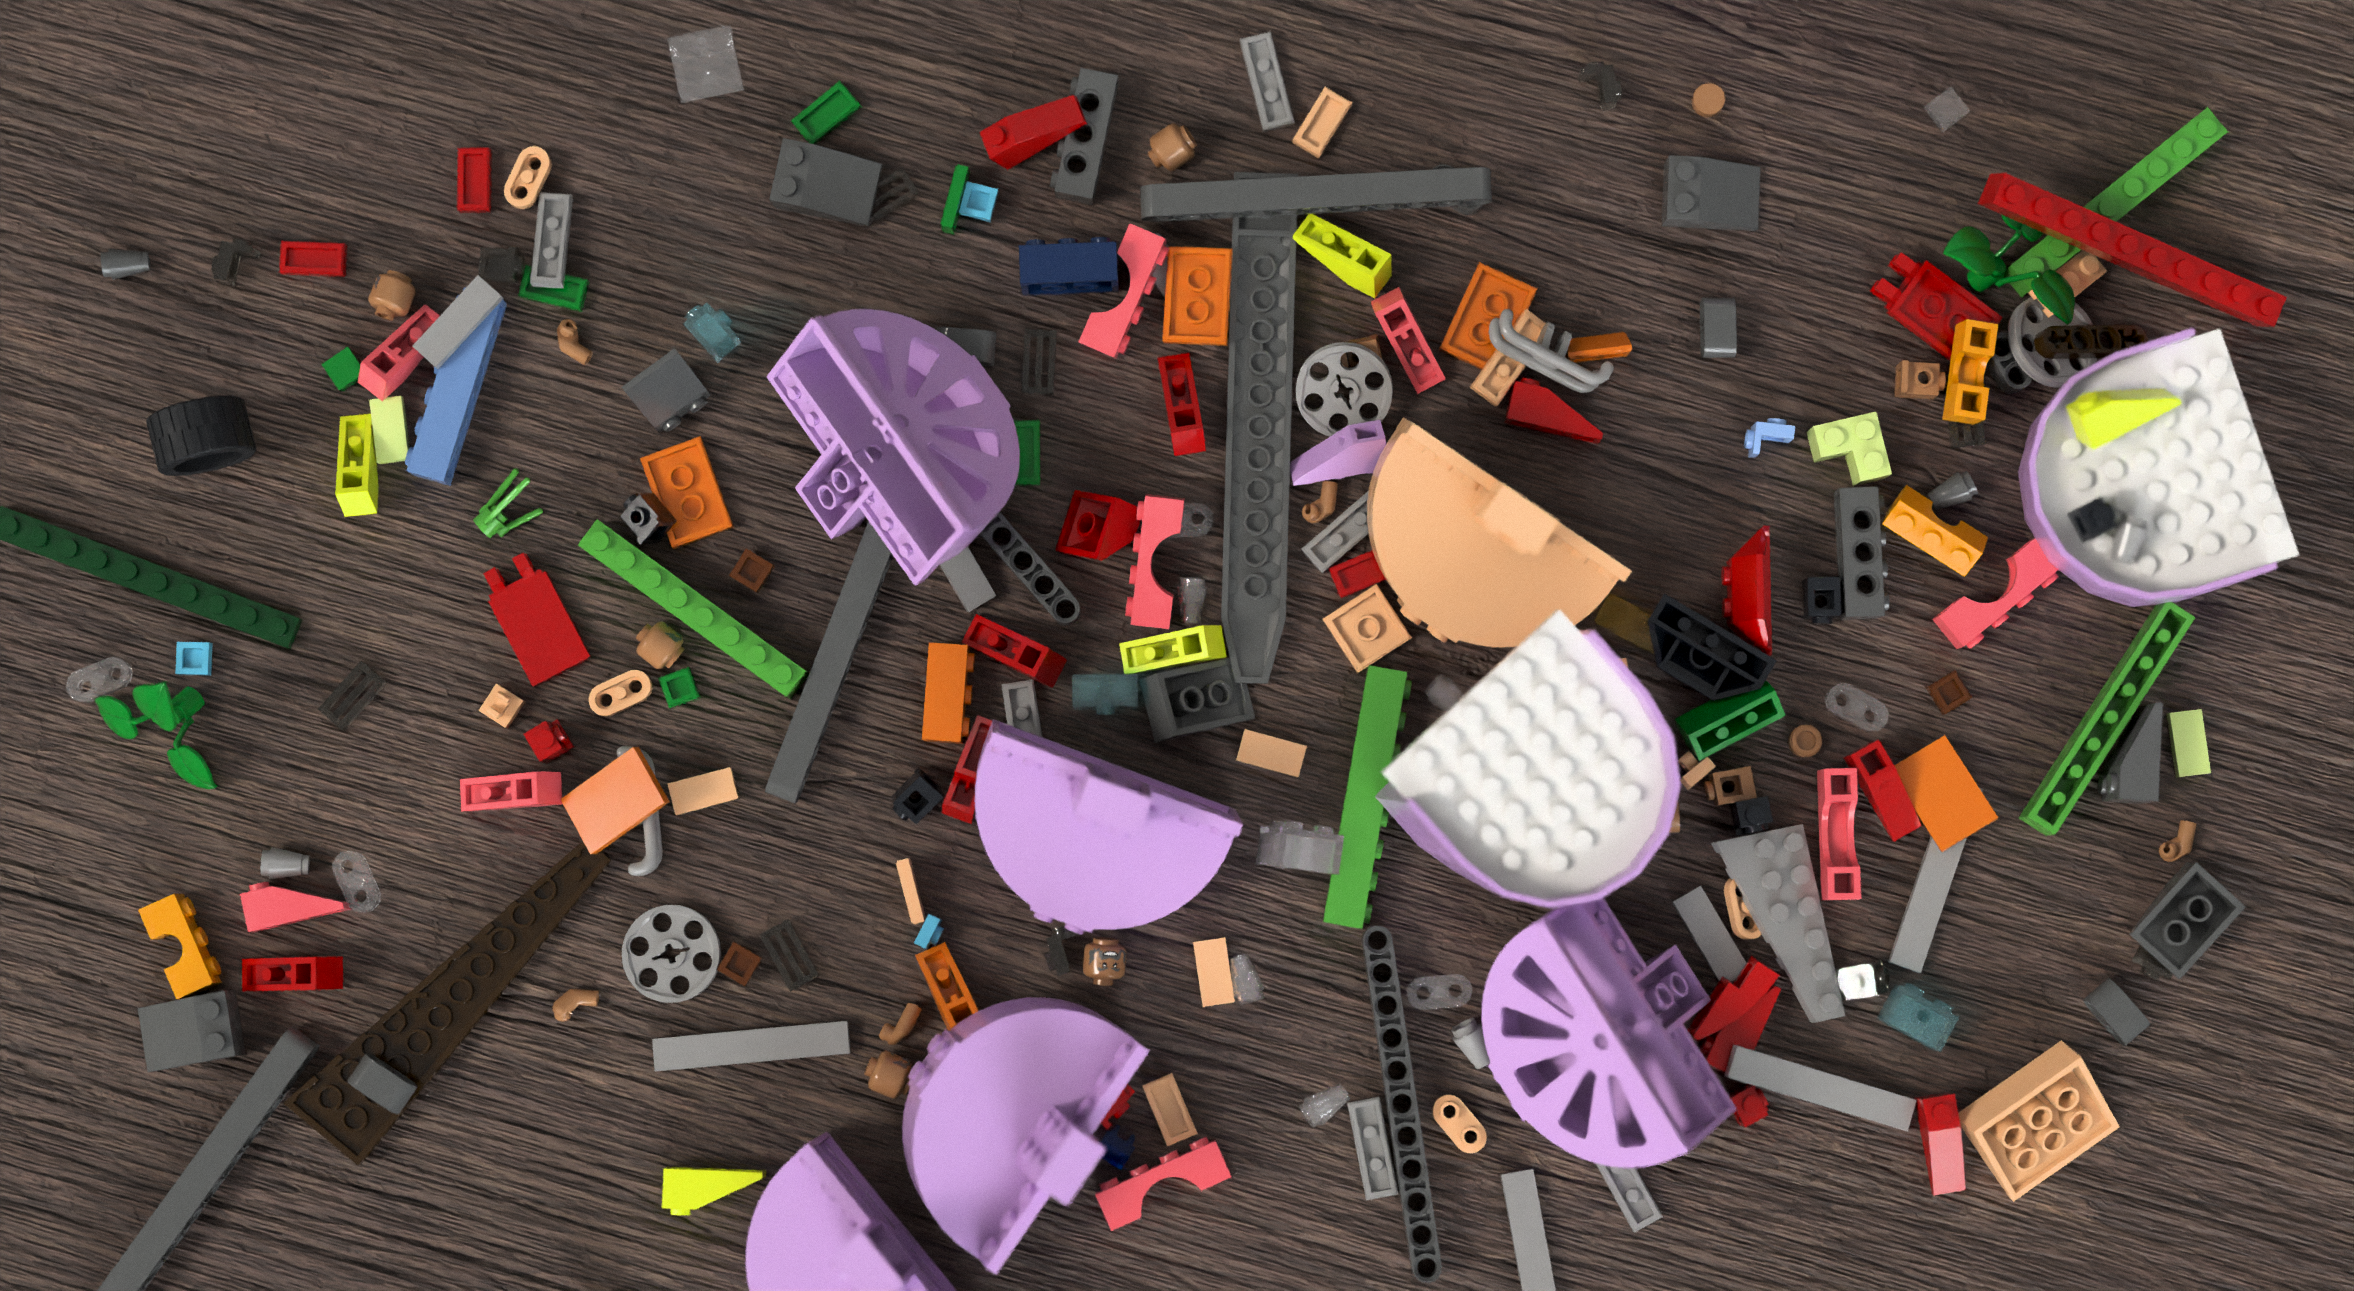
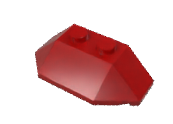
M1762 526L1727 561V566H1722V585L1727 586V598L1722 600L1723 618H1728V626L1743 641L1771 656L1770 526Z

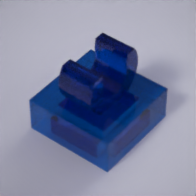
M1116 1125L1111 1132L1107 1130L1100 1141L1106 1148L1101 1158L1121 1170L1135 1149L1132 1145L1135 1141V1135L1131 1134L1128 1140L1124 1141L1117 1136L1121 1126Z

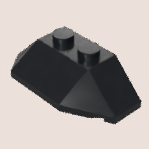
M1665 593L1647 621L1657 668L1712 701L1760 689L1777 660Z

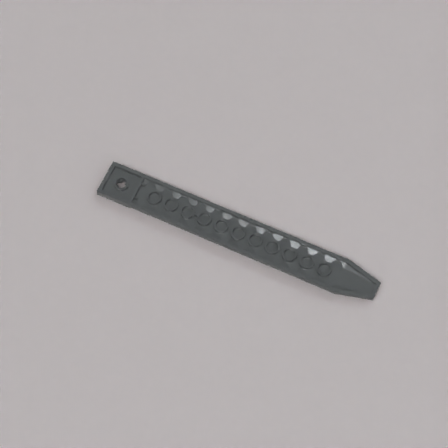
M1234 172V180L1298 177V174ZM1297 215L1233 218L1232 222L1233 260L1230 294L1221 621L1235 683L1268 684L1286 620L1296 241L1293 240V234L1297 229Z

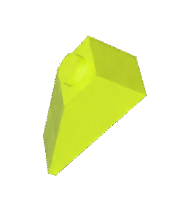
M1308 214L1293 234V240L1346 284L1373 298H1376L1392 276V257L1390 253L1314 214Z
M2164 388L2100 390L2080 395L2076 401L2067 405L2066 408L2077 440L2094 450L2181 405L2180 398Z
M371 414L340 417L335 495L345 517L377 514L379 487Z
M1202 625L1119 643L1124 675L1196 664L1227 657L1221 625Z
M664 1168L662 1209H671V1215H690L691 1210L700 1208L765 1178L766 1170Z

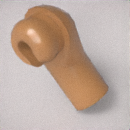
M564 319L557 328L559 349L581 364L587 365L593 352L579 344L576 322L571 319Z
M1322 482L1320 498L1311 504L1307 503L1302 508L1304 519L1309 523H1319L1333 514L1336 505L1338 483Z
M2180 820L2177 837L2162 843L2159 847V854L2164 861L2175 862L2191 852L2197 823Z
M569 989L553 1004L552 1011L554 1012L555 1019L560 1022L568 1021L571 1018L572 1011L579 1005L597 1007L599 991Z
M907 1003L896 1027L889 1023L884 1024L879 1038L887 1041L888 1045H896L912 1031L922 1009L913 1003Z

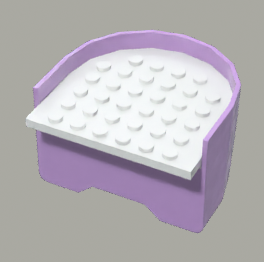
M2194 328L2111 354L2070 377L2058 389L2030 425L2018 470L2024 519L2048 561L2089 594L2128 607L2159 605L2167 602L2176 603L2278 569L2276 562L2299 555L2220 329L2192 337L2196 333ZM2164 388L2180 398L2181 405L2094 450L2077 440L2066 408L2067 405L2076 401L2080 395L2100 390ZM2102 497L2103 501H2107L2115 512V524L2116 521H2120L2122 514L2148 521L2146 530H2149L2134 559H2132L2131 564L2126 565L2110 560L2115 528L2082 543L2067 513Z
M1556 610L1381 772L1389 783L1375 797L1419 847L1454 872L1501 896L1553 908L1600 900L1640 875L1670 832L1681 783L1674 735L1649 692L1595 630H1578L1561 610Z

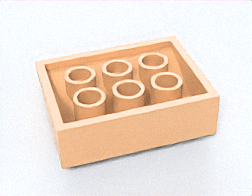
M2062 1040L1958 1112L1961 1127L1968 1139L2013 1202L2119 1128L2116 1119L2083 1059Z

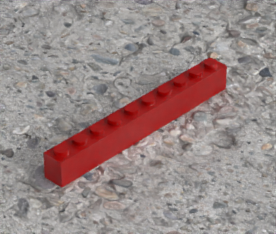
M2007 173L1990 174L1978 202L1979 205L2254 326L2275 327L2287 298Z

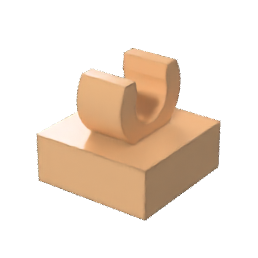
M495 684L479 711L508 729L526 701L499 684Z
M1690 751L1677 761L1687 772L1680 779V782L1687 790L1692 788L1716 767L1709 757H1706L1699 763Z

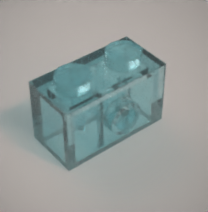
M705 303L703 306H695L685 317L687 320L683 325L717 363L741 343L740 339L729 327L733 324L732 320L721 308L716 312L708 303Z
M1072 675L1073 709L1096 710V715H1114L1115 709H1138V675Z
M1906 983L1905 987L1894 985L1877 1020L1930 1050L1941 1052L1959 1017L1951 1013L1953 1007L1938 999H1935L1934 1003L1922 997L1924 994L1923 990L1910 983Z

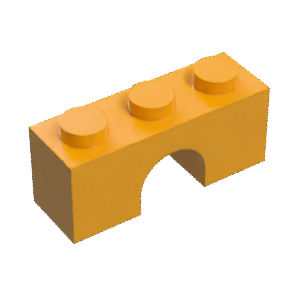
M1970 319L1956 324L1942 420L1972 425L1985 420L1990 388L1984 387V373L1989 359L1995 353L1999 324Z
M1905 485L1888 508L1882 524L1965 577L1983 554L1988 537L1962 520L1956 526L1943 522L1932 510L1933 501Z
M172 894L138 910L151 940H161L173 935L182 944L183 952L180 960L175 965L164 969L177 1000L192 997L222 983L219 977L222 973L220 965L215 957H210L206 947L209 944L208 937L203 928L197 926L193 917L196 915V910L188 897L185 898L184 894Z

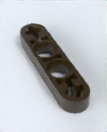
M2136 325L2050 326L2035 336L2034 346L2039 355L2048 359L2106 358L2113 353L2147 343L2148 337L2146 332ZM2100 334L2108 338L2110 342L2109 349L2101 344ZM2073 335L2081 338L2083 349L2075 346ZM2128 337V339H2129L2130 341H2134V342H2124V343H2122V340H2124V339H2126V338ZM2048 340H2049L2050 342H2058V341L2061 340V343H2059L2058 345L2054 346V344H2053V343H2049Z

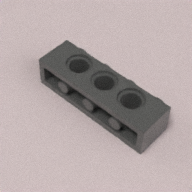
M1080 68L1079 77L1073 76L1070 95L1077 97L1080 106L1088 99L1097 101L1099 106L1092 112L1085 111L1081 107L1087 124L1068 134L1066 139L1062 138L1059 140L1057 157H1061L1059 169H1053L1050 187L1055 188V197L1058 199L1093 205L1119 84L1118 75ZM1080 130H1088L1093 136L1088 142L1082 143L1075 139V135ZM1079 160L1085 163L1086 168L1081 173H1073L1068 169L1070 163Z
M1878 487L1839 488L1833 493L1838 577H1840L1841 595L1840 620L1879 619L1885 616V611L1889 610L1890 604L1889 593L1884 591L1883 578H1887L1888 575L1887 560L1882 559V546L1886 544L1885 527H1880V514L1884 513V497L1879 495ZM1856 513L1863 514L1867 518L1868 526L1866 529H1859L1854 524V515ZM1858 545L1868 549L1870 554L1868 561L1864 562L1856 557L1855 549ZM1859 577H1864L1871 583L1869 594L1859 591L1857 587Z

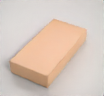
M1324 87L1293 138L1292 143L1320 159L1351 108L1352 102Z
M1244 729L1236 761L1298 778L1307 746Z
M731 767L668 783L675 815L739 799Z
M911 859L899 860L896 865L911 923L914 925L924 923L926 916Z
M1218 938L1193 942L1203 1007L1235 1002L1226 939Z
M1173 1073L1142 1085L1167 1147L1198 1134Z

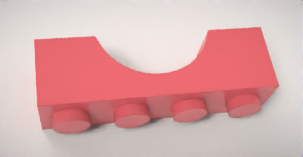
M1129 223L1117 251V254L1124 260L1129 269V291L1117 307L1106 312H1091L1079 343L1115 359L1119 353L1125 354L1131 337L1127 336L1131 324H1138L1144 307L1139 306L1144 294H1151L1157 278L1152 276L1157 264L1161 266L1164 264L1168 255L1169 248L1165 247L1167 242L1165 238Z
M1146 494L1145 501H1138L1136 520L1142 521L1141 533L1134 534L1133 552L1139 553L1137 565H1131L1129 584L1135 585L1134 598L1127 597L1125 616L1131 617V625L1162 629L1170 628L1174 594L1164 589L1156 580L1152 570V555L1161 541L1181 532L1185 498Z
M2035 538L2029 540L2006 559L2009 568V583L2005 592L1998 600L1991 603H1980L1963 596L1956 599L1932 619L1956 649L1965 645L1969 649L1975 646L1984 638L1981 632L1991 625L1995 629L2009 618V615L2006 613L2015 605L2018 608L2023 607L2034 598L2031 593L2039 585L2044 589L2059 577L2056 573L2059 569L2048 561Z
M1857 768L1817 770L1821 900L1861 899L1860 865L1857 861L1854 844V815L1858 802Z
M1207 1136L1190 1143L1191 1150L1179 1155L1178 1151L1174 1150L1159 1157L1161 1163L1149 1168L1146 1163L1130 1170L1131 1177L1119 1182L1118 1178L1114 1177L1099 1184L1101 1190L1096 1192L1095 1196L1110 1230L1113 1231L1141 1218L1142 1201L1146 1192L1154 1183L1168 1177L1184 1178L1194 1183L1202 1191L1231 1178L1230 1171L1216 1140L1209 1141Z

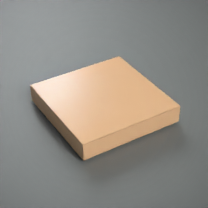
M1377 584L1322 619L1357 674L1412 639Z

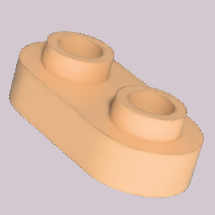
M531 146L524 149L520 153L505 184V198L517 209H527L534 205L551 171V159L542 148ZM533 161H541V166L538 169H531ZM520 189H527L526 197L518 198V191Z
M627 671L594 687L589 695V705L598 715L605 717L613 716L648 699L652 693V681L642 671ZM635 681H640L642 684V689L638 693H633L631 690V685ZM605 695H610L612 697L611 705L603 706L602 698Z
M1729 878L1724 886V896L1731 928L1734 934L1741 939L1758 938L1762 934L1742 900L1743 895L1739 897L1736 894L1737 884L1735 880ZM1744 918L1749 921L1747 929L1742 924Z
M1450 1094L1437 1098L1432 1106L1433 1118L1453 1143L1466 1153H1475L1481 1150L1486 1143L1487 1134L1484 1127L1458 1097ZM1447 1105H1452L1455 1108V1114L1450 1118L1445 1117L1443 1114V1110ZM1472 1130L1476 1133V1140L1472 1143H1467L1464 1138L1465 1133Z

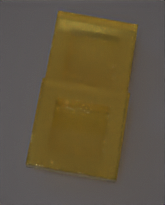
M1609 593L1595 619V623L1654 654L1647 624L1651 615L1639 610V607Z

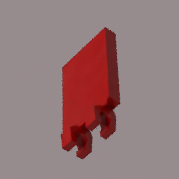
M1902 252L1898 255L1896 254L1887 265L1900 276L1906 277L1901 285L1896 288L1887 280L1881 278L1869 290L1881 301L1887 303L1884 308L1888 310L1886 312L1888 315L1949 361H1951L1956 324L1966 319L1999 324L2003 318L1926 260L1922 264L1919 261L1916 263Z
M523 552L512 558L523 578L507 586L499 569L494 567L483 574L494 592L489 595L491 600L488 603L532 687H536L590 659L592 656L548 572H542L541 569L536 570L529 556Z

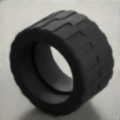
M219 395L192 399L158 410L146 420L158 472L167 476H185L218 470L249 459L256 452V445L245 402L240 397Z

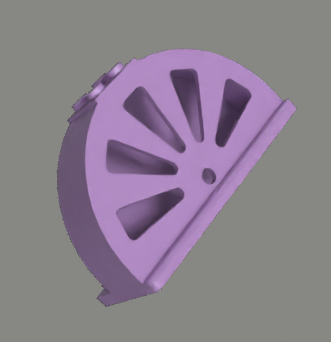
M852 309L836 312L824 317L819 315L808 321L766 376L822 454L795 489L832 540L859 527L867 518L915 586L924 582L938 565L950 560L968 547L999 513L1013 492L1018 477L1020 450L1015 424L1009 410L1011 405L975 355L971 356L950 338L924 323L897 313L873 309Z
M992 720L978 761L975 785L976 819L981 840L994 868L1004 882L1030 905V910L1035 912V918L1048 923H1052L1053 919L1066 923V929L1078 934H1083L1084 930L1092 933L1093 929L1113 930L1135 927L1155 921L1176 911L1194 898L1213 878L1223 863L1234 836L1239 837L1243 826L1237 811L1232 807L997 720Z
M1604 898L1597 901L1553 908L1518 933L1497 956L1489 972L1482 1000V1030L1490 1060L1488 1067L1522 1121L1526 1120L1555 1145L1575 1156L1601 1165L1622 1168L1647 1167L1691 1151L1737 1109L1683 1025L1684 1022L1710 1002L1711 999L1676 945L1644 962Z
M1028 997L1001 1002L982 1009L962 1020L951 1030L945 1029L941 1035H935L928 1045V1055L923 1062L918 1061L908 1075L910 1081L907 1084L910 1086V1090L905 1103L902 1140L905 1161L913 1185L931 1215L946 1234L967 1252L977 1257L984 1267L994 1274L998 1273L1050 1195L1066 1206L1071 1202L1106 1150L1092 1134L1149 1052L1129 1033L1107 1018L1073 1002L1046 997Z
M828 1132L807 1143L777 1172L763 1192L754 1211L746 1244V1273L749 1291H957Z

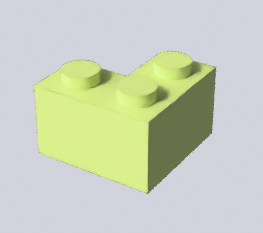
M1876 412L1816 425L1806 432L1814 463L1846 456L1853 486L1883 480L1892 474Z

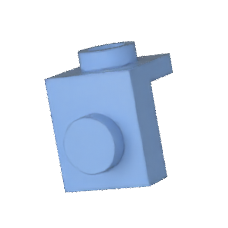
M1769 418L1767 422L1756 421L1751 426V430L1747 429L1745 433L1744 448L1749 449L1748 457L1755 458L1759 455L1761 440L1789 443L1794 439L1795 426L1786 425V420Z

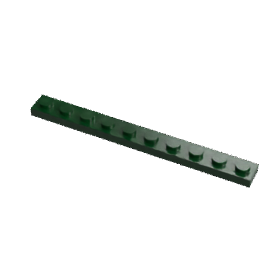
M0 507V540L285 648L291 649L303 619L9 508Z

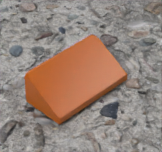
M1624 332L1572 338L1565 358L1579 363L1626 357L1632 351V344Z

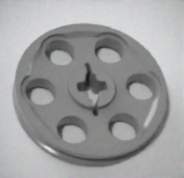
M2030 297L2018 305L2010 317L2008 324L2009 346L2016 362L2029 377L2042 385L2060 388L2070 377L2095 364L2097 358H2076L2080 364V370L2077 371L2070 365V359H2048L2039 355L2034 346L2035 336L2050 326L2093 325V323L2077 303H2075L2073 319L2070 324L2067 325L2054 314L2048 318L2042 311L2044 307L2037 299L2033 300ZM2027 309L2035 313L2037 317L2036 324L2027 318ZM2073 335L2075 346L2083 349V343L2079 342ZM2022 337L2031 341L2033 345L2032 352L2024 348ZM2061 340L2058 341V342H2054V343H2053L2054 346H2056V345H2058L2059 343H2061ZM2044 361L2052 364L2055 371L2054 376L2045 371Z
M1336 342L1321 347L1307 358L1298 374L1296 383L1298 408L1311 427L1329 437L1341 430L1334 428L1330 424V417L1336 413L1344 414L1348 419L1347 426L1375 420L1382 422L1392 402L1393 383L1388 367L1374 351L1357 343ZM1346 352H1353L1358 356L1359 363L1352 368L1345 367L1340 361L1341 356ZM1318 362L1325 364L1329 370L1327 376L1321 379L1314 377L1310 372L1311 366ZM1371 372H1378L1383 376L1384 383L1380 387L1372 388L1367 385L1365 381L1366 376ZM1337 374L1340 375L1342 384L1344 383L1346 388L1352 387L1349 393L1351 407L1348 404L1347 398L1342 393H1336L1339 391L1340 383ZM1312 393L1319 394L1323 399V405L1318 409L1309 408L1305 403L1307 395ZM1363 404H1375L1378 408V414L1374 418L1363 417L1360 413V408Z
M663 905L643 913L628 929L622 946L623 968L631 984L644 996L664 1003L682 1002L698 996L712 983L721 962L720 940L713 925L701 913L680 905ZM660 913L668 914L672 921L671 927L665 932L658 931L654 926V919ZM694 920L700 922L703 926V934L695 940L690 939L685 932L687 924ZM637 937H644L649 943L647 953L642 956L634 954L631 949V944ZM670 944L673 949L682 950L690 948L688 951L675 957L676 962L674 963L670 959L664 958L654 960V957L668 951L667 946ZM700 952H706L712 958V965L706 971L698 970L694 964V959ZM646 968L654 969L658 975V980L652 987L644 986L640 980V975ZM677 976H684L689 981V989L683 995L676 994L672 989V981Z

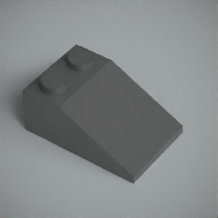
M783 138L769 201L779 210L869 227L883 165L819 145Z
M1669 155L1664 163L1662 227L1758 231L1760 167L1706 157Z
M675 348L622 386L625 393L659 433L663 430L669 432L676 428L682 422L680 418L689 411L692 413L699 411L708 403L706 399L711 396Z
M1230 658L1164 671L1139 680L1155 743L1255 719L1247 683H1235Z
M2156 702L2137 708L2103 768V775H2099L2098 793L2102 794V802L2144 804L2159 801L2163 703Z
M2186 862L2163 887L2129 935L2177 979H2181L2246 906L2197 862Z
M236 990L220 991L137 1008L148 1073L246 1055Z

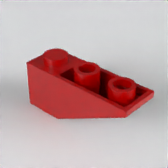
M1879 739L1871 741L1843 757L1849 768H1857V782L1893 842L1922 826L1896 767Z

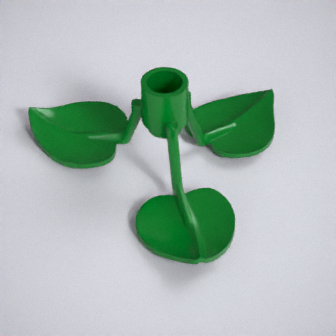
M2001 215L2004 222L2016 231L1995 255L1990 251V242L1986 235L1974 227H1964L1951 237L1943 254L1959 261L1969 269L1967 279L1975 290L1984 292L1993 284L2000 288L2007 283L2034 278L2031 282V287L2039 301L2067 325L2072 322L2075 307L2074 292L2068 281L2056 271L2048 269L2043 274L2039 271H2033L2003 278L2006 265L2000 257L2020 238L2021 234L2027 240L2035 242L2042 236V232Z
M166 681L156 684L138 685L133 689V698L140 711L144 714L140 717H132L129 707L115 697L98 696L94 700L108 727L124 739L135 738L138 735L136 725L150 718L165 731L174 730L176 725L182 722L183 725L173 742L174 748H170L167 751L171 766L183 780L191 785L203 789H215L218 787L214 783L210 769L203 757L193 748L181 743L188 727L194 723L192 716L205 704L203 697L197 690L187 686L171 699Z

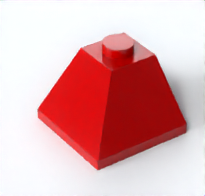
M1075 490L1055 551L1103 561L1134 540V534L1137 532L1140 520H1136L1137 506L1117 497Z

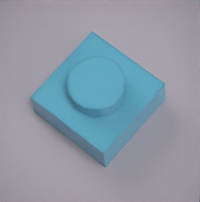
M967 181L959 214L991 222L998 189Z
M177 642L175 674L211 676L213 643Z
M928 914L914 943L925 949H928L930 944L936 946L944 931V928L940 926L942 919Z

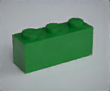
M1765 680L1760 689L1714 701L1710 700L1677 717L1675 721L1686 746L1700 761L1786 715L1775 689Z

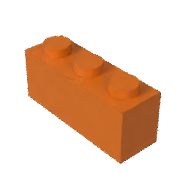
M929 642L922 740L925 742L963 744V737L969 736L970 718L965 717L966 704H972L973 686L967 685L968 672L974 673L975 653H969L970 647L968 645Z

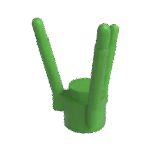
M517 468L513 469L487 504L479 510L480 514L473 519L478 528L488 538H492L496 533L502 538L510 530L543 513V509L538 508L504 524L508 518L502 510L530 483V478L526 477L497 506L495 505L518 475L519 469Z

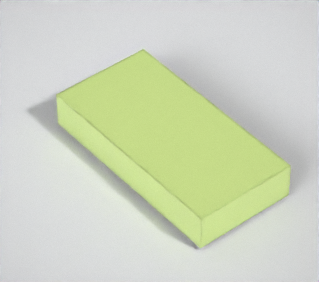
M400 395L387 397L384 401H381L379 398L369 400L377 463L386 464L405 461L410 447L404 397Z
M2202 709L2167 713L2176 778L2211 773Z

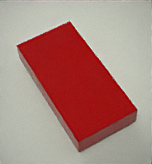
M458 148L457 211L459 213H491L492 150L490 148Z
M281 241L279 273L282 275L346 277L347 245L345 243Z
M1373 550L1328 568L1340 599L1386 580L1378 566Z

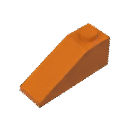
M945 942L915 955L948 1031L962 1020L979 1011Z

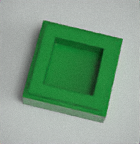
M346 347L321 364L340 392L358 382L361 363L349 347Z
M690 667L658 678L670 709L701 698Z

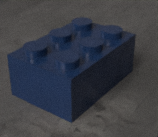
M1108 237L1091 238L1089 243H1078L1077 239L1064 238L1059 239L1058 244H1045V240L1034 239L1026 241V245H1019L1020 285L1023 296L1119 292L1116 241L1110 242Z

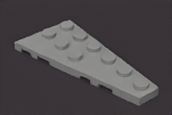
M1803 824L1711 843L1715 852L1720 853L1727 866L1725 870L1730 879H1734L1743 895L1742 900L1765 942L1770 943L1777 956L1775 960L1780 969H1784L1793 985L1792 990L1809 1021L1816 1023L1845 1016Z

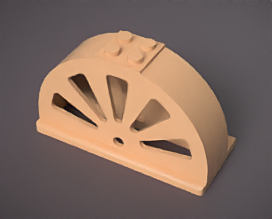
M1404 417L1380 454L1373 471L1367 500V524L1374 556L1385 579L1398 596L1397 602L1402 606L1400 612L1403 613L1402 615L1417 625L1421 621L1428 624L1426 629L1430 631L1429 633L1445 644L1450 639L1455 643L1460 640L1480 646L1516 647L1556 610H1561L1575 626L1605 599L1618 579L1625 582L1631 573V570Z

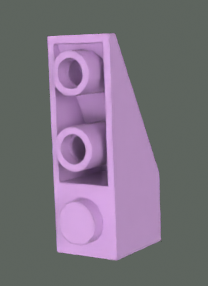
M1375 420L1348 425L1290 462V474L1293 486L1373 473L1380 454L1386 446V438L1381 421Z

